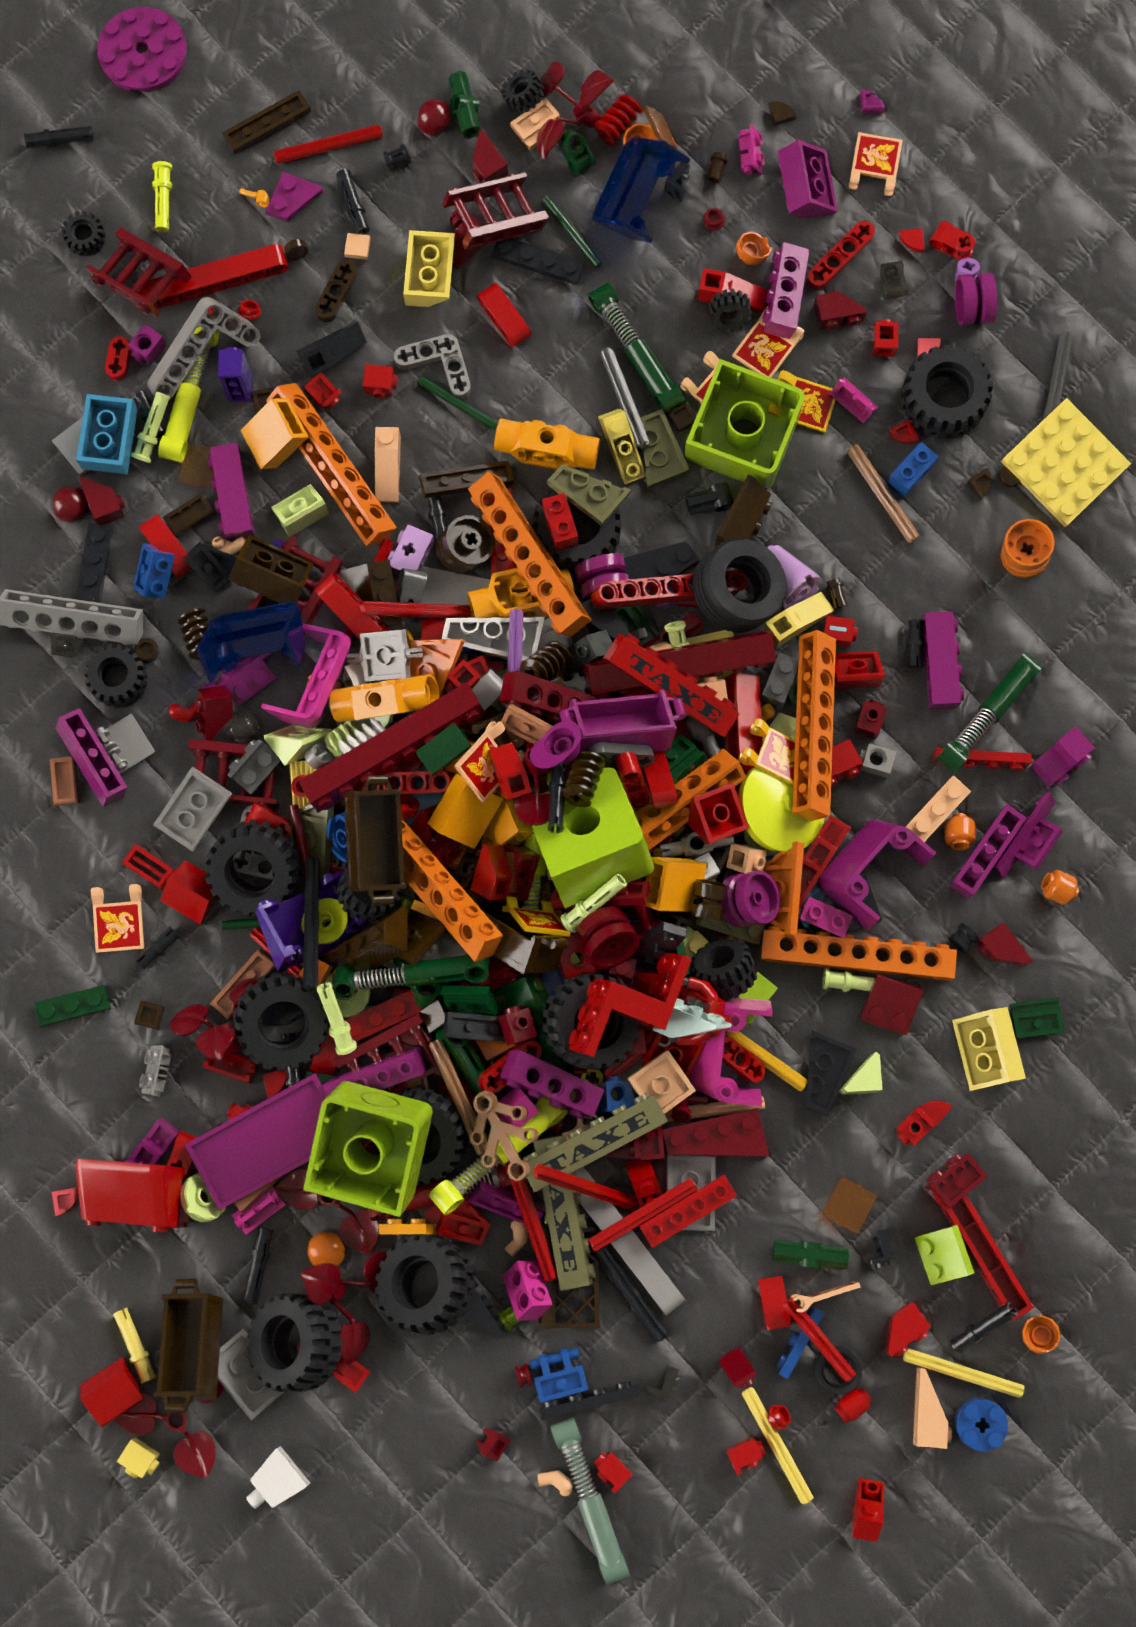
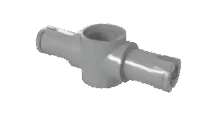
M690 715L687 716L685 724L691 738L702 744L709 759L721 750L714 738V731Z
M694 832L688 837L681 838V841L661 844L660 848L665 858L685 855V857H700L706 852L713 851V848L733 845L734 840L731 835L707 844ZM694 839H700L703 841L704 846L700 850H694L690 846L691 842Z

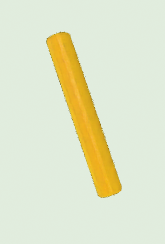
M725 1032V1036L736 1040L759 1059L765 1068L798 1091L804 1090L808 1079L741 1032Z

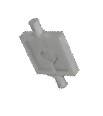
M406 629L361 633L359 653H349L347 658L355 657V659H348L347 662L349 664L361 663L364 681L411 677L410 658H421L423 653L415 654L414 652H421L423 650L421 647H408Z

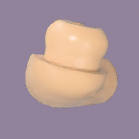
M556 1470L537 1474L539 1487L553 1484L560 1490L562 1496H569L573 1492V1483L563 1472Z

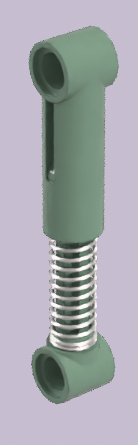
M574 1417L550 1425L558 1450L562 1449L563 1454L566 1455L564 1458H567L566 1462H569L567 1466H570L571 1469L569 1471H572L570 1475H573L572 1480L575 1479L573 1484L577 1485L575 1488H578L577 1493L580 1494L578 1497H581L577 1503L598 1558L606 1586L630 1577L601 1492L597 1493L595 1491L594 1482H591L593 1478H590L591 1474L588 1473L590 1470L587 1469L588 1465H585L587 1461L584 1460L585 1456H582L584 1452L581 1451L582 1448L580 1447L582 1438Z

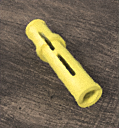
M128 1308L114 1313L113 1317L131 1356L129 1361L131 1364L134 1363L141 1384L156 1378L148 1359L149 1353L144 1350Z

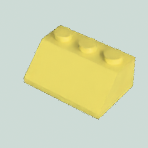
M409 230L403 293L405 306L430 307L449 300L455 233Z
M1008 1007L991 1009L952 1020L970 1091L1026 1078Z

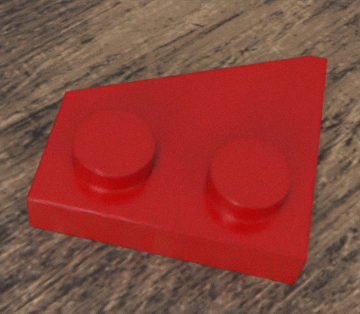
M463 1196V1202L452 1213L446 1216L443 1213L441 1214L435 1231L438 1235L482 1246L491 1224Z

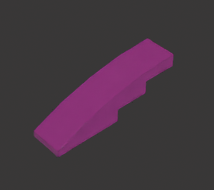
M159 1118L148 1135L140 1141L130 1158L125 1162L157 1165L180 1131L164 1118Z

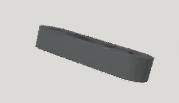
M599 742L591 745L587 750L603 756L606 760L604 766H616L615 758L624 752L635 753L640 768L648 767L655 761L652 747L649 745Z

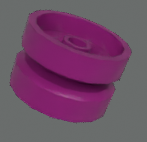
M992 272L979 273L976 279L971 274L957 276L955 283V310L960 326L973 325L976 318L980 324L994 323L997 313V290Z
M617 553L599 555L581 562L574 568L577 582L583 584L580 587L583 602L591 599L592 592L604 582L630 580L629 575L623 573L626 570L623 555Z
M756 870L745 874L731 875L723 881V884L727 885L725 899L720 901V903L723 905L722 914L729 924L734 927L743 928L766 924L775 919L779 911L780 896L777 885L769 874Z

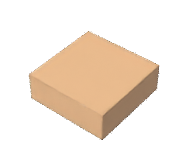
M347 233L345 257L367 260L370 236Z

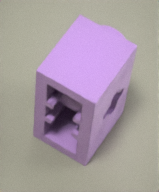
M407 525L405 531L401 530L397 538L398 546L395 551H391L388 557L392 573L399 576L402 568L421 571L435 543L434 536L411 525ZM411 549L414 551V554L410 553L408 556H406L405 552L409 553Z

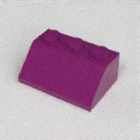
M799 139L779 150V166L782 172L783 188L787 200L786 206L789 213L801 218L837 213L827 150Z

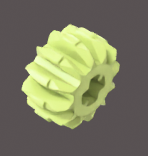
M355 720L345 722L325 737L326 747L334 757L344 755L339 747V740L347 744V734L355 738V729L363 732V729Z

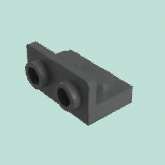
M260 739L256 742L254 740L251 741L244 749L246 754L241 759H235L228 768L231 771L227 775L250 794H253L281 762L271 747Z

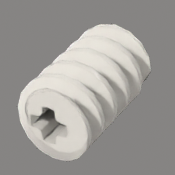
M370 718L371 727L363 723V732L357 729L354 730L355 738L347 734V744L339 740V747L343 754L386 730L380 720L376 721Z

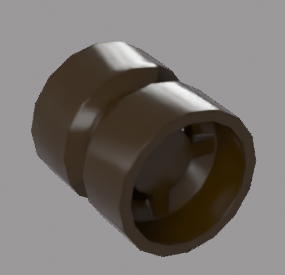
M696 879L694 888L696 898L692 900L689 913L700 918L721 920L723 905L720 901L725 899L727 885L711 880Z

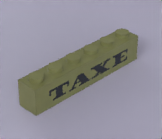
M645 1093L634 1099L635 1105L626 1108L624 1104L611 1111L614 1116L607 1120H604L602 1116L590 1122V1129L582 1132L581 1128L568 1134L569 1140L561 1144L559 1140H556L545 1146L547 1151L539 1156L535 1151L524 1157L523 1160L530 1166V1174L527 1179L533 1191L536 1192L550 1184L534 1178L532 1170L536 1168L537 1164L570 1174L668 1122L655 1096L649 1097Z
M566 1135L535 1141L534 1146L538 1156L546 1152L545 1146L559 1140L561 1144L567 1141ZM577 1170L570 1174L577 1176ZM549 1184L542 1188L560 1291L590 1286L593 1283L592 1279L595 1278V1269L593 1263L589 1264L588 1260L591 1247L588 1239L584 1238L583 1229H586L585 1215L580 1214L578 1205L582 1204L581 1194Z

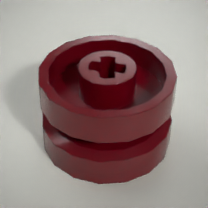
M614 906L600 908L592 912L582 920L576 931L577 940L585 950L590 963L599 969L613 968L624 963L632 957L640 943L639 936L634 927L630 925L625 912L621 908Z

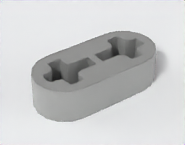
M325 741L313 745L304 754L306 762L315 769H319L338 758L329 752Z

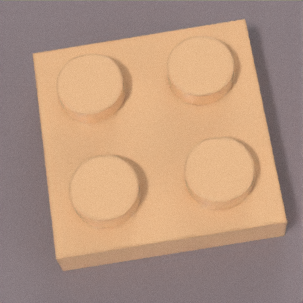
M665 1050L627 1078L638 1096L645 1093L649 1097L654 1095L664 1114L696 1091L668 1050Z

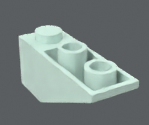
M677 998L666 1030L653 1028L652 1030L670 1038H677L731 1028L732 1024L722 1020L723 1017L720 1015L704 1013L701 1007L684 1005V1001Z

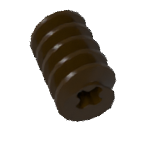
M202 607L187 611L178 618V623L181 625L180 630L185 634L183 639L187 643L186 649L190 651L189 658L197 661L210 659L219 653V651H211L217 644L216 642L208 641L214 635L213 633L206 634V631L210 630L211 626L203 625V623L208 621V617L200 616L206 611Z
M557 641L548 642L521 663L520 672L549 680L571 663L570 652L563 644Z
M590 751L579 752L574 759L562 791L566 801L577 807H588L592 804L590 800L595 796L593 791H596L598 787L596 783L600 781L599 775L603 773L602 767L606 764L603 756Z

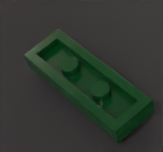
M106 985L34 1003L39 1027L111 1009Z

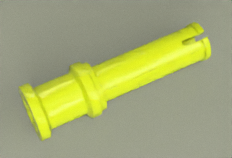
M158 161L152 164V169L154 170L152 188L155 191V230L164 233L169 231V192L172 189V183L170 182L172 164Z

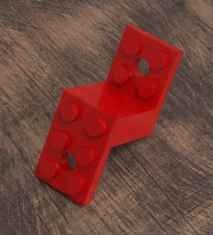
M665 953L658 962L657 976L649 986V996L616 982L595 978L594 982L588 987L586 1004L579 1011L577 1028L570 1035L569 1050L594 1057L610 1012L648 1027L666 1030L692 958L679 954Z

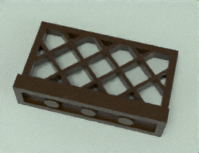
M542 1227L555 1265L549 1227ZM586 1227V1229H583V1232H593L594 1236L599 1233V1227ZM594 1253L593 1256L588 1254V1257L593 1261L595 1278L591 1284L593 1286L592 1295L586 1300L577 1291L578 1288H573L561 1300L555 1294V1287L559 1284V1280L556 1282L555 1279L545 1281L553 1305L538 1319V1328H599V1260ZM573 1293L584 1302L575 1312L565 1304ZM555 1298H556L557 1301L559 1302V1304H558L556 1307H555ZM586 1305L593 1311V1323H584L577 1316ZM563 1306L572 1316L565 1323H555V1312ZM575 1318L579 1323L570 1322Z

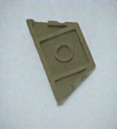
M311 804L299 809L309 856L320 860V883L322 882L321 878L330 872L332 839L328 840L327 824L329 819L334 817V804L330 809L320 813ZM290 818V836L294 840L291 845L292 847H298L292 819Z

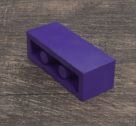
M227 347L225 350H219L218 377L228 401L252 402L253 376L243 350L236 347Z

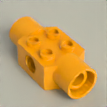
M500 418L495 434L494 451L509 453L521 463L555 470L561 464L571 468L579 467L594 470L600 438L577 434L564 425L550 426L539 420L521 423Z
M517 568L493 573L489 587L467 592V600L471 608L472 618H510V611L512 609L522 610L524 618L549 616L542 612L539 607L540 601L529 592V584L519 576L516 571ZM541 569L537 572V577L540 575ZM560 570L564 578L574 591V586L569 570ZM553 587L550 588L548 595L552 593Z
M431 674L334 689L329 699L330 710L337 722L418 711L439 699V687L435 677Z

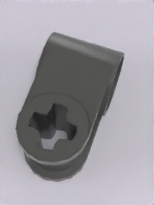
M402 568L396 592L397 601L404 603L410 599L411 603H421L423 591L426 587L427 573Z

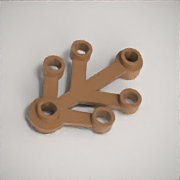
M490 1091L478 1093L473 1103L478 1115L474 1131L470 1134V1142L475 1146L485 1144L487 1135L484 1129L487 1119L492 1126L485 1154L481 1157L482 1165L486 1168H492L497 1165L498 1157L496 1150L498 1142H500L510 1161L508 1166L509 1177L515 1181L526 1179L530 1174V1166L526 1161L520 1159L508 1135L521 1138L526 1143H533L538 1139V1131L535 1128L524 1129L502 1122L497 1114L498 1112L510 1115L513 1120L521 1121L527 1116L526 1108L521 1105L510 1106L500 1103L495 1094ZM486 1099L489 1100L488 1108L484 1105ZM517 1109H520L521 1116L519 1118L515 1114ZM528 1131H531L533 1134L531 1140L527 1138ZM477 1134L481 1136L479 1143L476 1141ZM488 1156L492 1157V1163L490 1165L487 1163ZM520 1165L524 1168L522 1175L518 1172Z

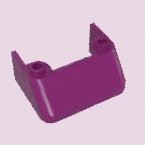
M872 819L863 826L818 879L820 890L846 913L852 915V918L867 931L880 919V916L862 902L869 892V886L859 874L885 844L889 843L897 850H904L923 867L937 853L907 827L877 819Z

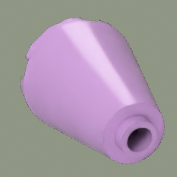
M779 545L767 547L778 558L786 576L787 591L784 603L782 604L785 609L817 593L819 590L817 587L818 582L822 584V580L817 573Z

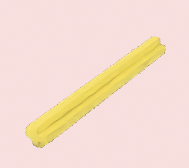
M908 1349L903 1354V1360L911 1364L1017 1398H1021L1024 1393V1386L1019 1383L916 1350Z
M753 1387L747 1388L742 1392V1396L802 1504L810 1502L813 1499V1495L778 1431L770 1424L768 1413Z

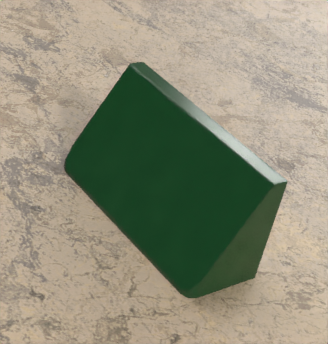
M453 723L419 748L416 753L430 774L434 776L472 746L463 731Z

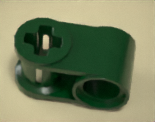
M570 129L564 130L558 143L566 158L568 167L575 176H578L581 173L580 171L589 165H595L596 160L583 135ZM574 137V142L570 146V140Z

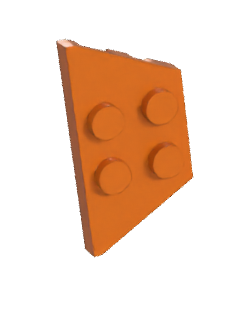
M414 640L410 648L421 647L423 651L414 653H423V656L421 658H410L411 677L426 674L433 675L439 687V698L444 696L450 680L447 675L455 668L465 640Z
M798 841L792 843L793 847L788 851H781L772 860L766 861L763 871L769 874L775 881L780 896L778 914L770 923L793 936H797L804 843Z

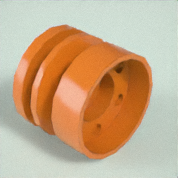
M1034 519L1020 520L1013 524L1005 535L1000 556L1003 566L1016 577L1029 578L1037 576L1044 571L1052 555L1055 543L1052 531L1046 524Z

